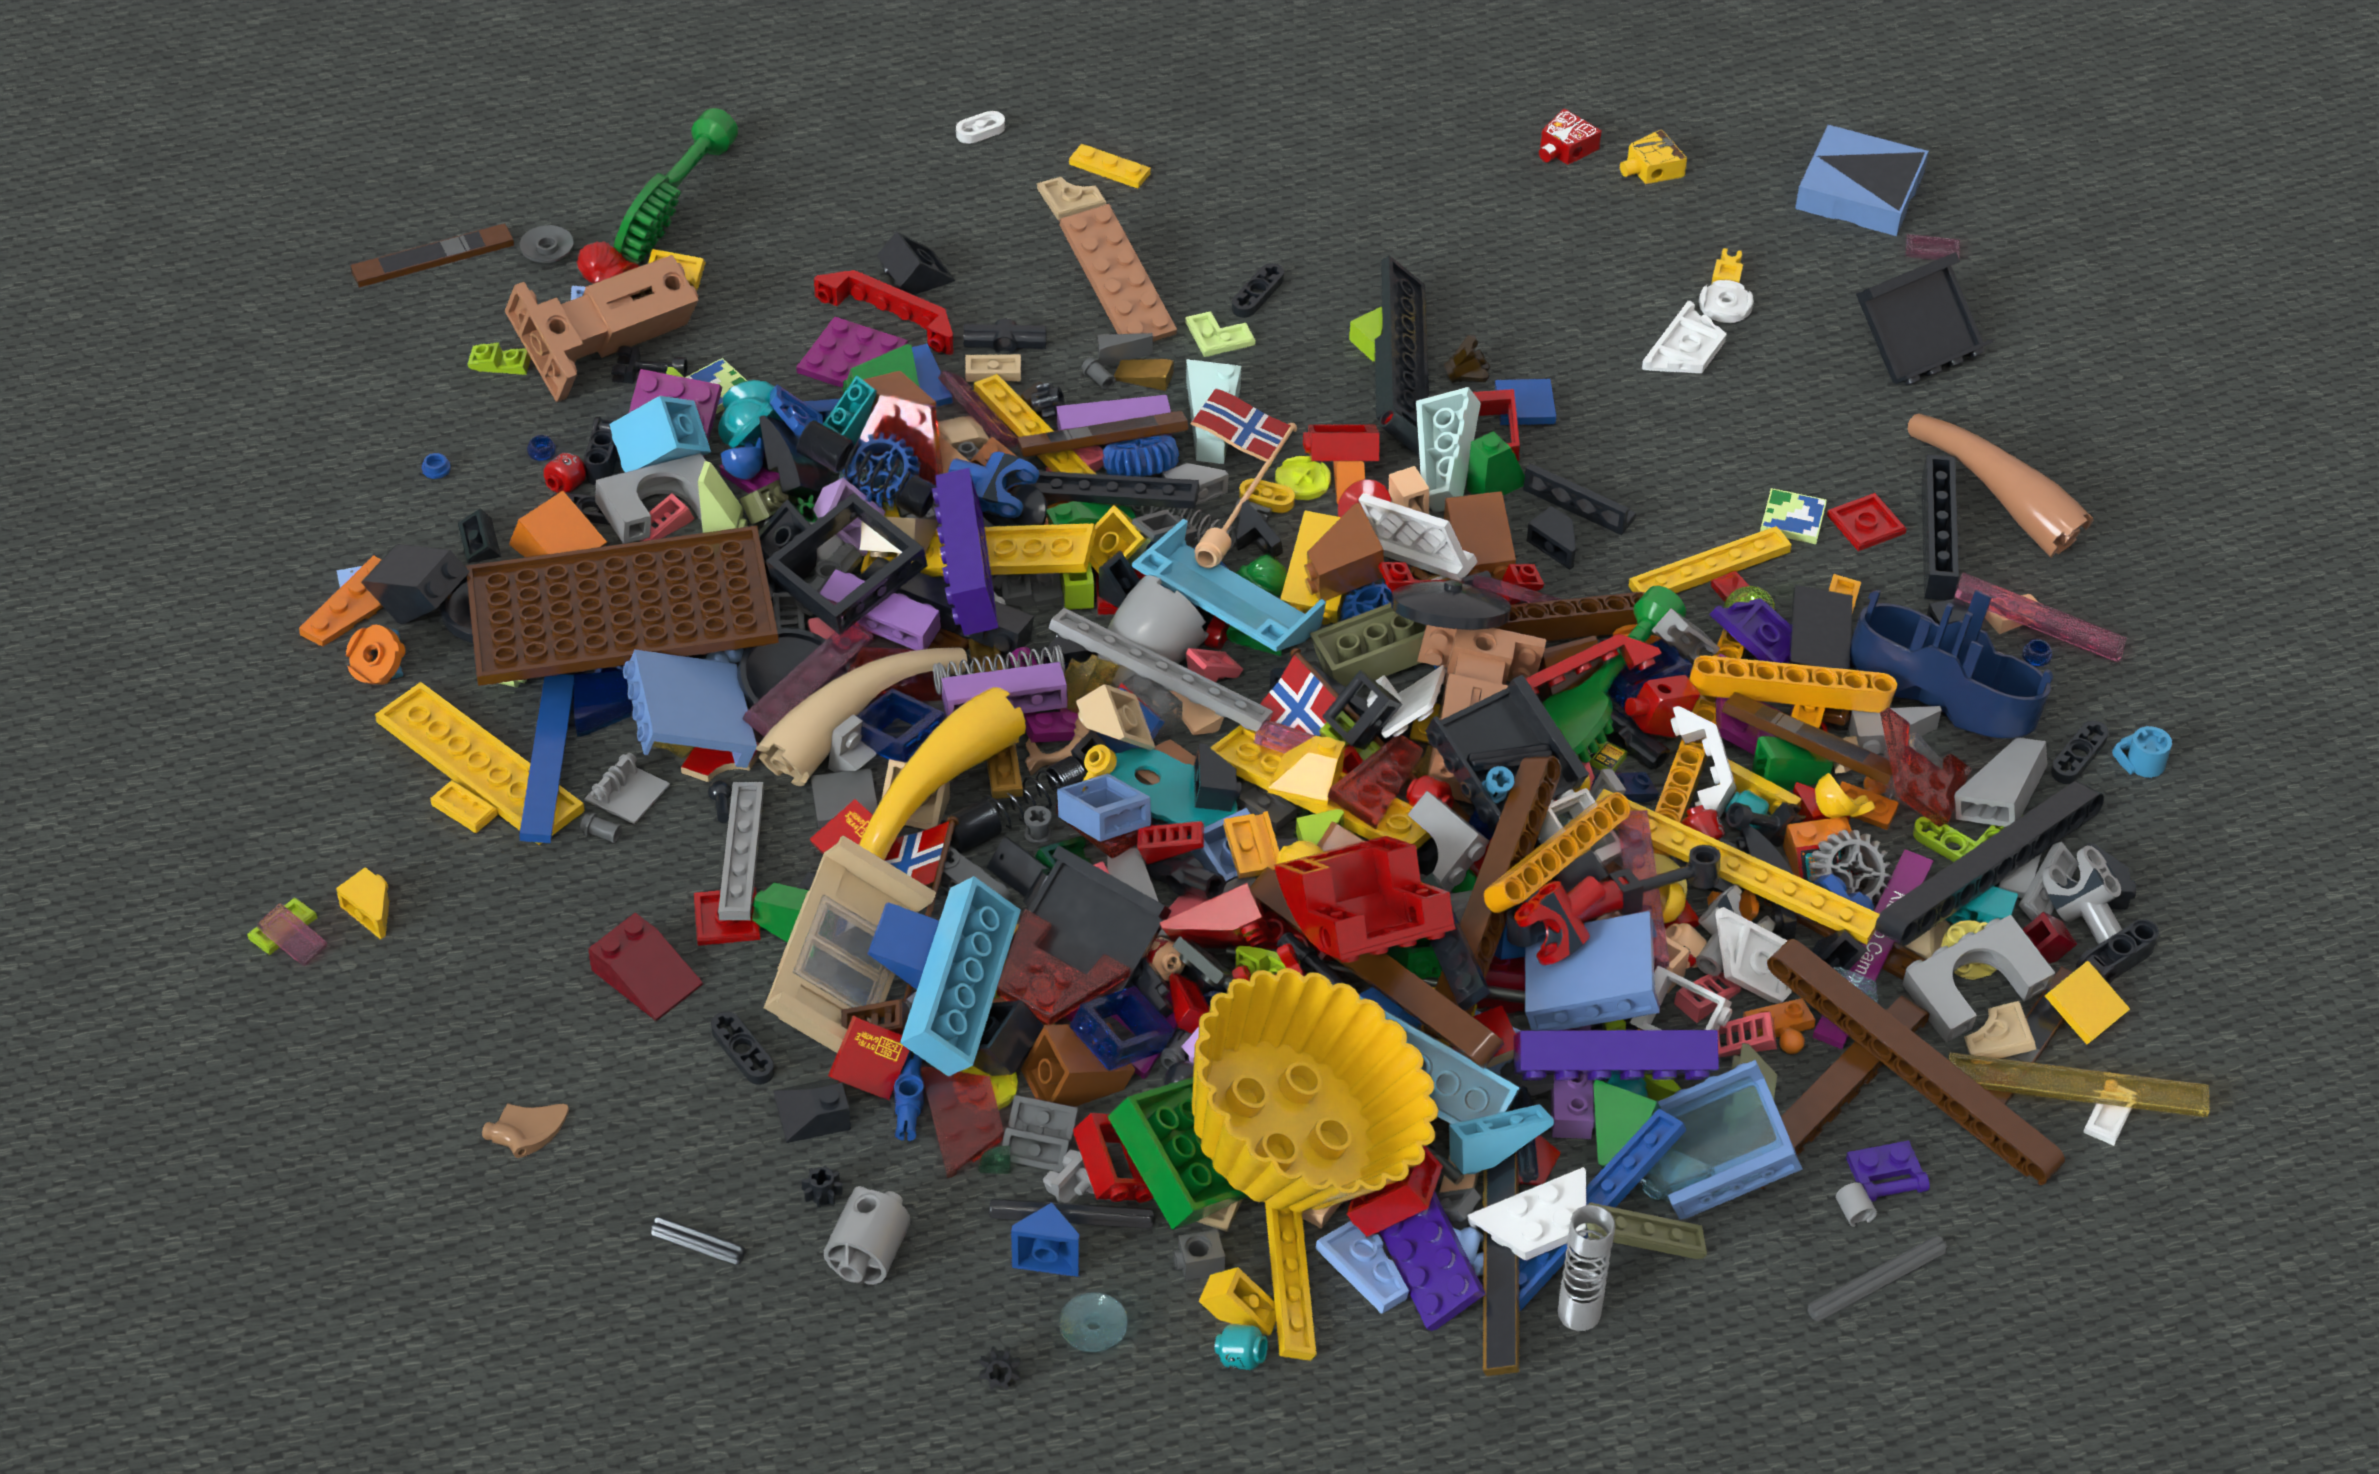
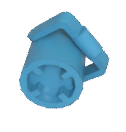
M2146 726L2139 728L2134 734L2121 739V742L2117 743L2112 750V754L2130 775L2136 773L2143 777L2152 778L2164 772L2172 747V739L2164 730ZM2124 749H2125V750L2129 749V752H2128V756H2127V757H2126V755L2123 753L2122 750H2124Z

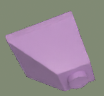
M841 478L823 487L813 508L817 518L823 517L835 508L840 501L855 493L883 516L885 511L879 508L873 501L868 502L866 500L867 496L845 478ZM857 517L839 531L836 536L845 543L854 545L858 552L865 556L868 551L860 550L862 521Z

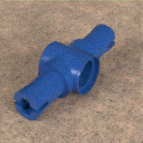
M909 1051L904 1062L901 1075L894 1084L895 1113L898 1115L895 1136L903 1141L905 1132L908 1133L907 1141L916 1138L917 1117L924 1106V1080L921 1077L923 1059L914 1053L913 1060H911V1051Z

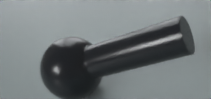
M716 780L709 786L708 795L711 799L715 800L718 821L726 823L729 821L727 799L732 794V787L724 780Z

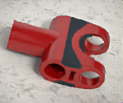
M1587 876L1568 893H1566L1561 882L1554 881L1548 883L1523 903L1514 916L1518 926L1526 927L1539 920L1543 921L1546 927L1545 941L1536 954L1541 965H1550L1564 959L1589 940L1590 934L1581 919L1606 899V891L1594 877Z

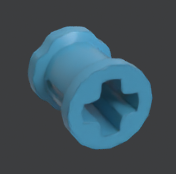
M1503 766L1493 767L1488 772L1486 780L1482 782V785L1495 804L1503 801L1507 792L1514 785L1512 772Z

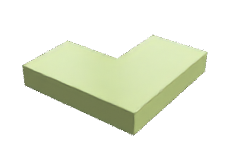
M1211 311L1185 317V323L1204 357L1255 345V338L1246 323L1220 328Z

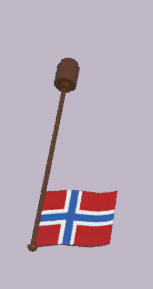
M1299 648L1291 650L1290 655L1292 659L1282 677L1260 703V705L1273 711L1270 721L1263 727L1260 733L1291 748L1297 747L1314 736H1322L1319 730L1327 722L1322 715L1339 696L1300 654L1301 650ZM1347 704L1344 708L1345 711L1357 722L1360 717ZM1378 736L1374 738L1376 744L1411 781L1418 779ZM1454 801L1452 810L1478 831L1474 826L1475 821Z
M950 816L946 823L922 832L896 837L884 860L927 887L933 886L932 890L936 892L933 903L927 906L925 916L930 918L954 827L959 824L955 816ZM908 983L903 998L906 1004V999L911 996L913 989Z

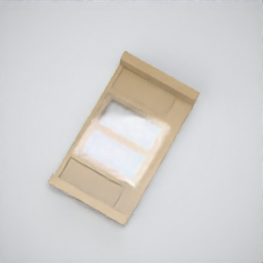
M840 837L836 845L824 852L779 963L778 972L764 1008L777 1015L778 1019L838 1053L847 1029L841 1026L842 1009L885 1002L895 976L892 971L867 954L885 904L889 902L918 913L933 903L936 892L847 837Z

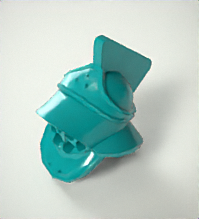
M759 380L744 381L732 386L723 395L725 411L718 425V435L724 443L728 444L731 448L740 445L745 446L747 441L756 445L758 438H763L759 420L760 416L765 415L783 421L770 405V392L774 388L773 385Z

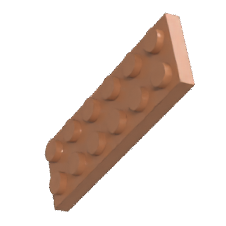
M1107 204L1061 218L1060 227L1117 334L1153 333V341L1175 335L1177 328L1111 206Z

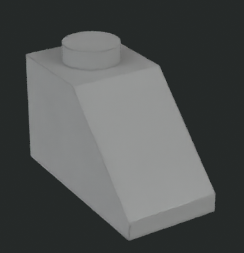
M1185 463L1162 472V478L1199 480L1200 489L1196 505L1228 493V473L1225 470Z

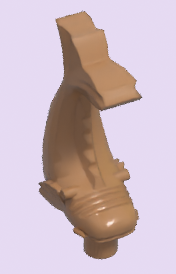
M1078 718L1075 721L1076 729L1073 730L1075 733L1073 740L1069 745L1051 754L1042 753L1036 743H1031L1028 738L1026 747L1030 756L1027 757L1025 763L1030 775L1032 776L1043 766L1053 765L1068 756H1072L1071 750L1091 729L1086 728Z

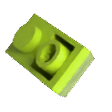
M1088 563L1086 572L1060 573L1064 607L1068 610L1094 608V580L1091 563Z

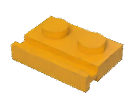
M1268 811L1260 815L1248 814L1224 819L1223 826L1238 879L1258 876L1266 867L1274 871V864H1278L1279 848Z

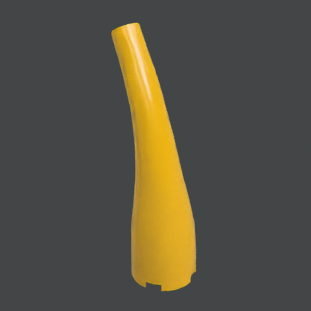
M992 687L983 691L952 712L934 729L905 764L885 793L859 844L861 847L885 860L892 844L907 820L932 793L962 772L1019 742V737L1025 734V718L1020 706L1014 709L1006 698L1010 696L1007 691L999 687Z

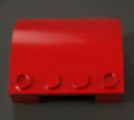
M1383 836L1274 864L1276 876L1286 903L1302 932L1320 951L1340 959L1341 962L1357 961L1360 959L1359 955L1365 953L1371 955L1384 954L1388 952V947L1398 945V947L1413 946L1417 944V939L1425 937L1430 940L1443 938L1445 932L1455 929L1450 892L1421 882L1417 850L1414 844Z

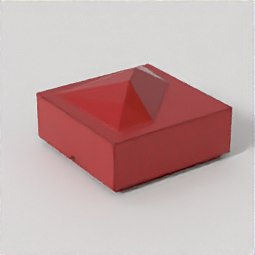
M1736 571L1711 580L1712 589L1726 604L1751 595L1752 588Z

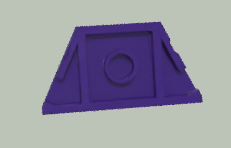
M1761 598L1750 600L1748 603L1737 602L1728 608H1722L1721 605L1716 606L1709 614L1759 661L1789 664L1791 625Z

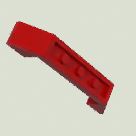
M856 270L817 275L814 278L815 297L822 303H830L838 307L849 295H852L858 301H866L875 305L879 310H887L896 314L902 320H910L919 324L927 330V343L929 347L936 352H943L950 356L953 353V333L945 308Z
M1380 562L1378 565L1386 585L1392 593L1396 588L1407 584L1448 581L1416 580L1413 578L1406 562ZM1509 564L1501 581L1492 580L1496 594L1505 598L1510 605L1517 604L1541 590L1544 586V582L1535 564Z
M1617 634L1525 679L1537 695L1540 693L1538 688L1547 683L1550 688L1564 682L1566 680L1564 675L1572 671L1579 675L1591 669V662L1599 658L1606 662L1618 656V649L1629 670L1638 667L1640 671L1656 664L1654 658L1659 656L1661 651L1653 645Z

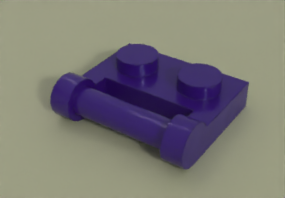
M1909 1140L1847 1152L1846 1159L1856 1183L1863 1185L1871 1202L1876 1201L1877 1197L1913 1190H1917L1918 1193L1929 1191L1928 1176L1922 1171ZM1907 1174L1911 1176V1178L1875 1185L1871 1182Z

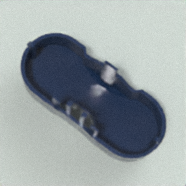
M1880 590L1872 591L1869 594L1868 599H1871L1869 606H1866L1861 611L1850 644V662L1855 670L1889 674L1897 682L1894 697L1916 699L1930 706H1940L1942 712L1946 714L1953 725L1963 730L1993 738H2019L2032 733L2037 728L2051 690L2050 683L2053 680V674L2048 669L2043 674L2031 664L2012 655H2003L1995 650L1988 633L1981 630L1992 599L1991 596L1975 590L1963 621L1958 620L1950 624L1948 622L1954 605L1948 603L1939 625L1931 617L1911 608L1896 604L1877 603L1881 593Z

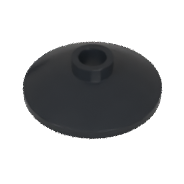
M1028 484L1013 488L1009 493L1020 500L1024 508L1020 516L1010 519L1018 526L1044 525L1047 517V502L1040 489Z

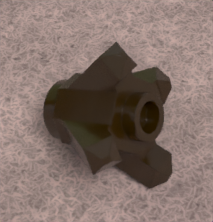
M1467 335L1455 354L1449 357V361L1444 363L1446 372L1453 383L1458 380L1460 382L1474 381L1486 383L1489 378L1488 371L1490 365L1480 349L1475 350L1479 343L1474 335Z

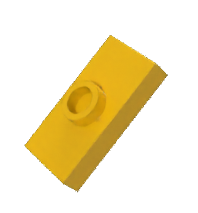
M453 780L430 798L432 806L475 833H478L497 816V809Z

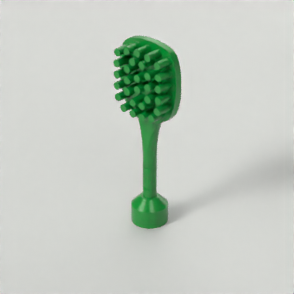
M710 108L704 111L691 129L692 138L695 143L666 175L657 173L635 198L624 216L613 246L626 261L639 265L641 260L644 261L647 253L649 254L652 251L653 246L655 247L659 242L658 238L663 237L665 231L662 225L667 228L672 222L670 216L673 217L676 212L673 206L676 207L679 203L678 198L681 195V191L677 187L705 154L721 155L737 139V124L727 112L717 108Z
M1650 587L1634 606V616L1638 624L1627 637L1645 643L1651 635L1657 636L1652 629L1671 608L1684 618L1686 617V608L1683 601L1677 594L1666 587ZM1619 649L1617 650L1618 656L1606 661L1580 686L1556 693L1542 702L1577 757H1580L1583 763L1591 760L1588 749L1590 753L1598 752L1597 742L1598 744L1605 743L1607 741L1605 734H1611L1614 731L1611 718L1613 704L1610 697L1607 696V692L1616 677L1627 665Z

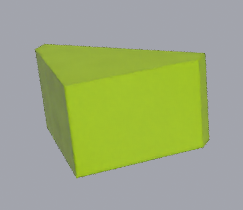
M1382 307L1350 321L1349 340L1374 362L1375 339L1383 334Z
M1336 809L1296 818L1298 841H1309L1317 845L1332 821L1343 827L1344 811Z

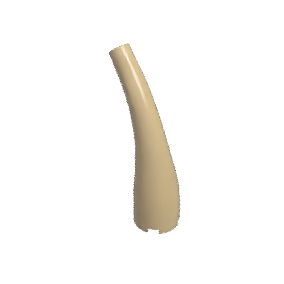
M960 647L932 648L899 653L869 662L840 676L808 696L771 728L756 747V750L762 751L759 759L774 774L780 776L783 772L794 777L791 781L792 784L804 786L830 753L832 734L835 728L853 714L858 717L870 701L881 691L905 678L933 671L935 663L940 662L947 674L948 664L952 661L955 663L959 673L960 661L964 659L967 662L965 650ZM964 662L962 664V674L966 671ZM951 664L950 675H956L954 667Z

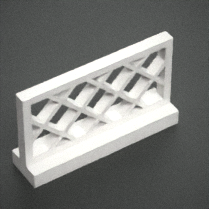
M1364 493L1358 499L1384 549L1385 557L1406 562L1409 565L1459 582L1477 564L1478 561L1474 554L1463 551L1449 521Z

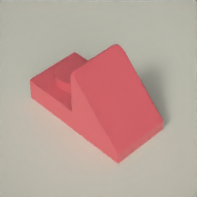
M1188 648L1186 652L1188 669L1211 681L1217 682L1218 678L1224 679L1225 677L1238 678L1243 671V668L1226 652Z

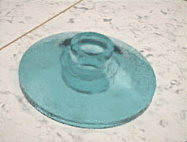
M1085 1293L1074 1297L1063 1307L1059 1318V1326L1062 1336L1073 1347L1086 1352H1100L1112 1348L1122 1340L1127 1330V1315L1123 1306L1113 1297L1102 1293ZM1090 1325H1096L1099 1327L1095 1330L1088 1329Z

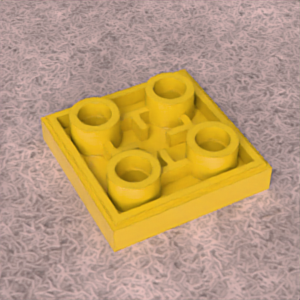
M2089 961L2085 962L2045 995L2086 1044H2089L2130 1010Z

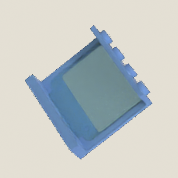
M1756 1060L1742 1063L1733 1070L1719 1076L1709 1077L1698 1085L1688 1089H1681L1674 1095L1658 1101L1661 1110L1684 1122L1686 1128L1685 1133L1657 1162L1669 1192V1200L1679 1219L1694 1216L1803 1169Z

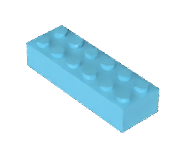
M975 876L951 887L900 1041L903 1046L947 1076L973 1066L1021 912L1018 907Z
M1384 1010L1386 1019L1398 1022L1404 1028L1407 1035L1406 1043L1412 1044L1421 1052L1424 1059L1421 1069L1426 1071L1434 1082V1090L1429 1096L1437 1105V1116L1454 1124L1508 1112L1521 1089L1520 1086L1486 1067L1484 1069L1462 1053Z

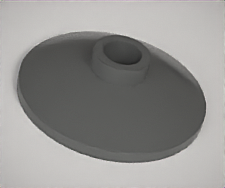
M554 225L535 227L527 231L520 240L521 253L527 259L539 263H551L561 260L569 255L574 246L571 233L562 227Z

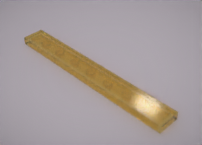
M1951 1052L1948 1055L1950 1062L1986 1090L2208 1117L2210 1111L2209 1085Z

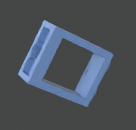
M1108 773L1057 789L1058 817L1100 842L1151 825L1150 797Z

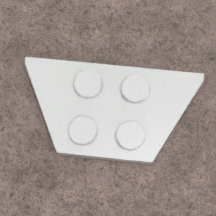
M1687 301L1643 360L1642 369L1703 373L1725 343L1726 333L1719 326L1714 325L1706 314L1700 316L1694 310L1695 304Z
M1724 907L1717 909L1715 915L1725 979L1772 1003L1778 1004L1783 1002L1791 994V989L1770 972L1767 960L1787 940Z
M1584 1167L1468 1214V1223L1472 1228L1480 1227L1491 1234L1493 1241L1501 1246L1509 1247L1514 1254L1525 1261L1567 1244L1571 1217L1578 1208L1586 1206V1170ZM1586 1223L1579 1225L1576 1231L1586 1230ZM1586 1232L1580 1233L1582 1237L1586 1236Z

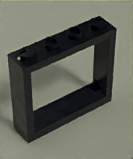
M855 493L840 501L835 508L823 517L818 518L813 525L801 534L796 535L791 542L779 551L774 552L766 560L770 578L839 635L928 566L924 547ZM858 517L902 553L840 602L833 605L792 572L791 569Z

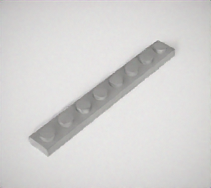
M1063 608L1051 619L1048 629L1058 633L1060 637L1070 639L1084 646L1086 650L1096 652L1110 659L1114 664L1123 665L1135 671L1140 677L1149 678L1161 684L1165 689L1175 691L1187 697L1191 702L1201 704L1215 711L1219 716L1228 717L1240 723L1245 729L1254 730L1259 733L1271 719L1272 710L1066 608Z

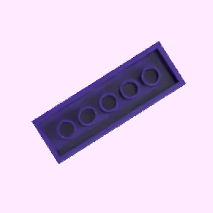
M965 468L935 475L937 487L932 488L935 504L939 505V507H935V514L938 524H942L941 527H937L940 543L945 545L940 547L943 564H947L942 569L946 584H950L949 587H945L948 604L955 605L952 608L955 625L961 624L964 636L999 628L982 507L970 469Z
M1718 1030L1519 1031L1513 1036L1514 1075H1522L1523 1081H1541L1542 1078H1546V1075H1555L1556 1081H1572L1575 1078H1579V1075H1587V1080L1595 1081L1596 1079L1602 1081L1611 1078L1612 1074H1620V1080L1627 1081L1640 1080V1078H1644V1074H1652L1653 1080H1672V1078H1677V1074H1685V1080H1705V1078L1710 1077V1073L1719 1070Z

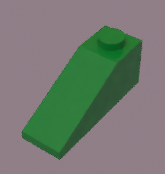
M1076 501L1060 504L1046 509L1048 525L1091 523L1095 525L1113 505ZM1115 505L1132 520L1136 518L1130 506Z

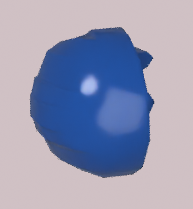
M759 437L756 445L747 441L745 447L732 448L722 452L721 460L725 470L730 475L739 479L747 480L755 477L763 466L765 453L763 438Z

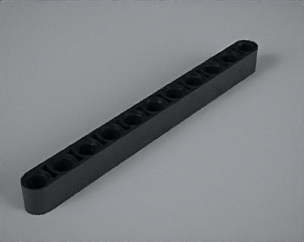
M2078 781L2072 782L1886 907L1876 921V931L1902 946L1910 944L2040 855L2053 844L2059 842L2094 818L2103 806L2104 795Z

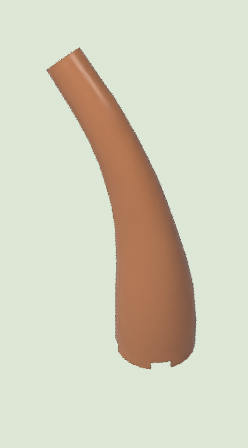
M1916 414L1910 419L1908 433L1911 437L1943 450L1971 470L2002 503L2017 524L2050 558L2055 553L2060 554L2077 540L2076 536L2080 533L2081 530L2079 528L2081 526L2087 530L2094 519L2058 484L1998 446L1964 428L1924 414Z

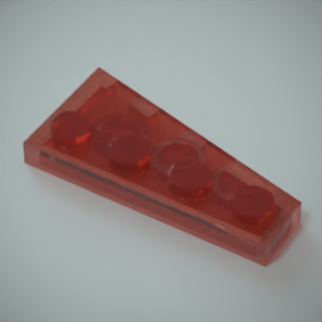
M1401 734L1392 738L1329 789L1327 798L1376 830L1420 760L1423 748Z

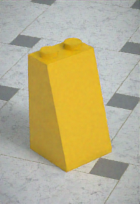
M1304 511L1280 600L1304 614L1319 601L1316 594H1310L1305 583V579L1308 578L1304 565L1307 564V551L1341 517ZM1347 593L1326 601L1322 619L1323 625L1330 624V622L1338 623L1341 607H1343V601Z

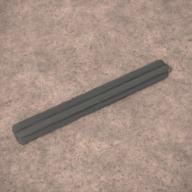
M1934 1236L1808 1304L1807 1312L1814 1321H1820L1945 1254L1947 1244L1941 1236Z

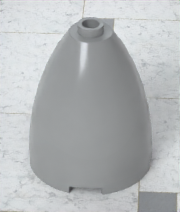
M1146 575L1127 595L1107 629L1179 664L1186 658L1188 648L1197 649L1208 638L1209 634L1202 628L1205 621L1193 604L1178 590L1174 593L1160 585L1162 583L1160 578ZM1100 654L1097 656L1095 667L1097 678L1095 680L1099 686L1106 684L1118 688L1122 683L1129 689L1151 680L1140 677L1135 671L1123 665L1114 664L1110 659Z

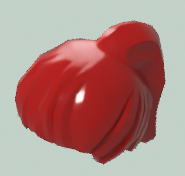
M604 241L584 246L580 250L577 260V266L582 276L593 284L640 267L636 263L626 261L616 248Z

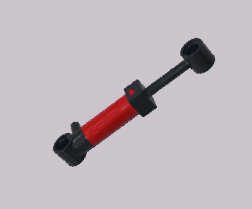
M1710 845L1696 846L1691 849L1689 862L1686 863L1685 867L1641 881L1636 878L1629 868L1610 873L1608 881L1601 883L1606 891V899L1581 920L1585 922L1619 911L1622 916L1641 911L1643 893L1688 879L1689 883L1694 887L1700 889L1712 888L1719 883L1721 854L1718 849ZM1525 901L1509 908L1507 911V939L1512 945L1518 947L1531 946L1538 941V936L1546 934V927L1543 921L1538 920L1526 927L1518 926L1514 916Z

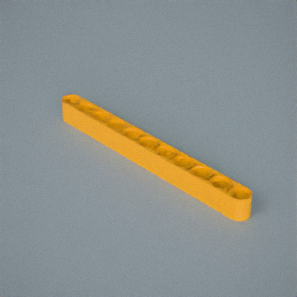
M1723 629L1717 644L1720 649L1713 656H1719L1721 653L1728 658L1744 659L1746 648ZM1700 695L1692 713L1716 724V697ZM1682 738L1655 812L1679 823L1682 819L1686 818V811L1690 807L1708 758L1702 739L1685 744ZM1644 843L1646 845V855L1661 854L1670 858V854Z

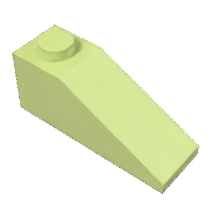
M705 461L698 479L703 533L748 527L747 519L743 518V507L712 463Z

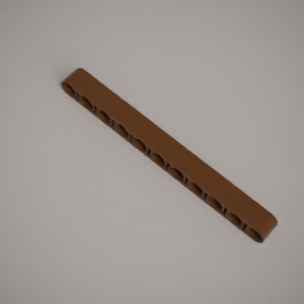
M1555 756L1525 757L1522 760L1460 922V926L1484 978H1486L1505 927L1508 911L1507 909L1501 913L1492 912L1484 901V891L1533 851L1561 775L1560 763ZM1442 970L1435 990L1460 1007ZM1474 1004L1465 1012L1469 1015H1472L1476 1004ZM1423 1025L1424 1032L1426 1034L1434 1037L1435 1039H1442L1433 1031H1431Z
M1266 867L1250 886V889L1263 906L1306 937L1286 903L1276 872ZM1386 953L1379 955L1361 954L1359 955V960L1348 963L1341 962L1340 959L1333 957L1484 1069L1505 1044L1490 1029Z
M1789 939L1767 960L1768 969L1777 979L2013 1168L2027 1177L2029 1175L2039 1181L2037 1184L2044 1185L2065 1163L2063 1152L2054 1143L1801 942Z

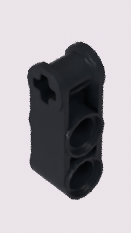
M598 416L594 419L593 430L584 455L586 478L593 485H596V480L613 475L618 457V450L613 442L612 431L609 425L614 421L602 420Z
M2136 920L2101 944L2087 950L2077 961L2076 968L2078 969L2085 962L2089 961L2105 981L2110 984L2115 978L2152 955L2159 929L2155 923L2149 920Z

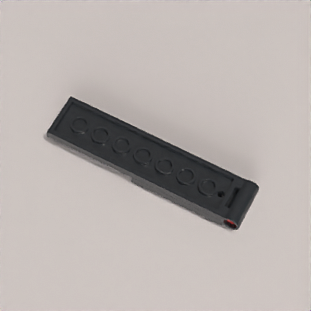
M1388 255L1381 260L1383 334L1375 339L1376 419L1379 420L1381 428L1419 456L1416 401L1429 398L1425 284Z

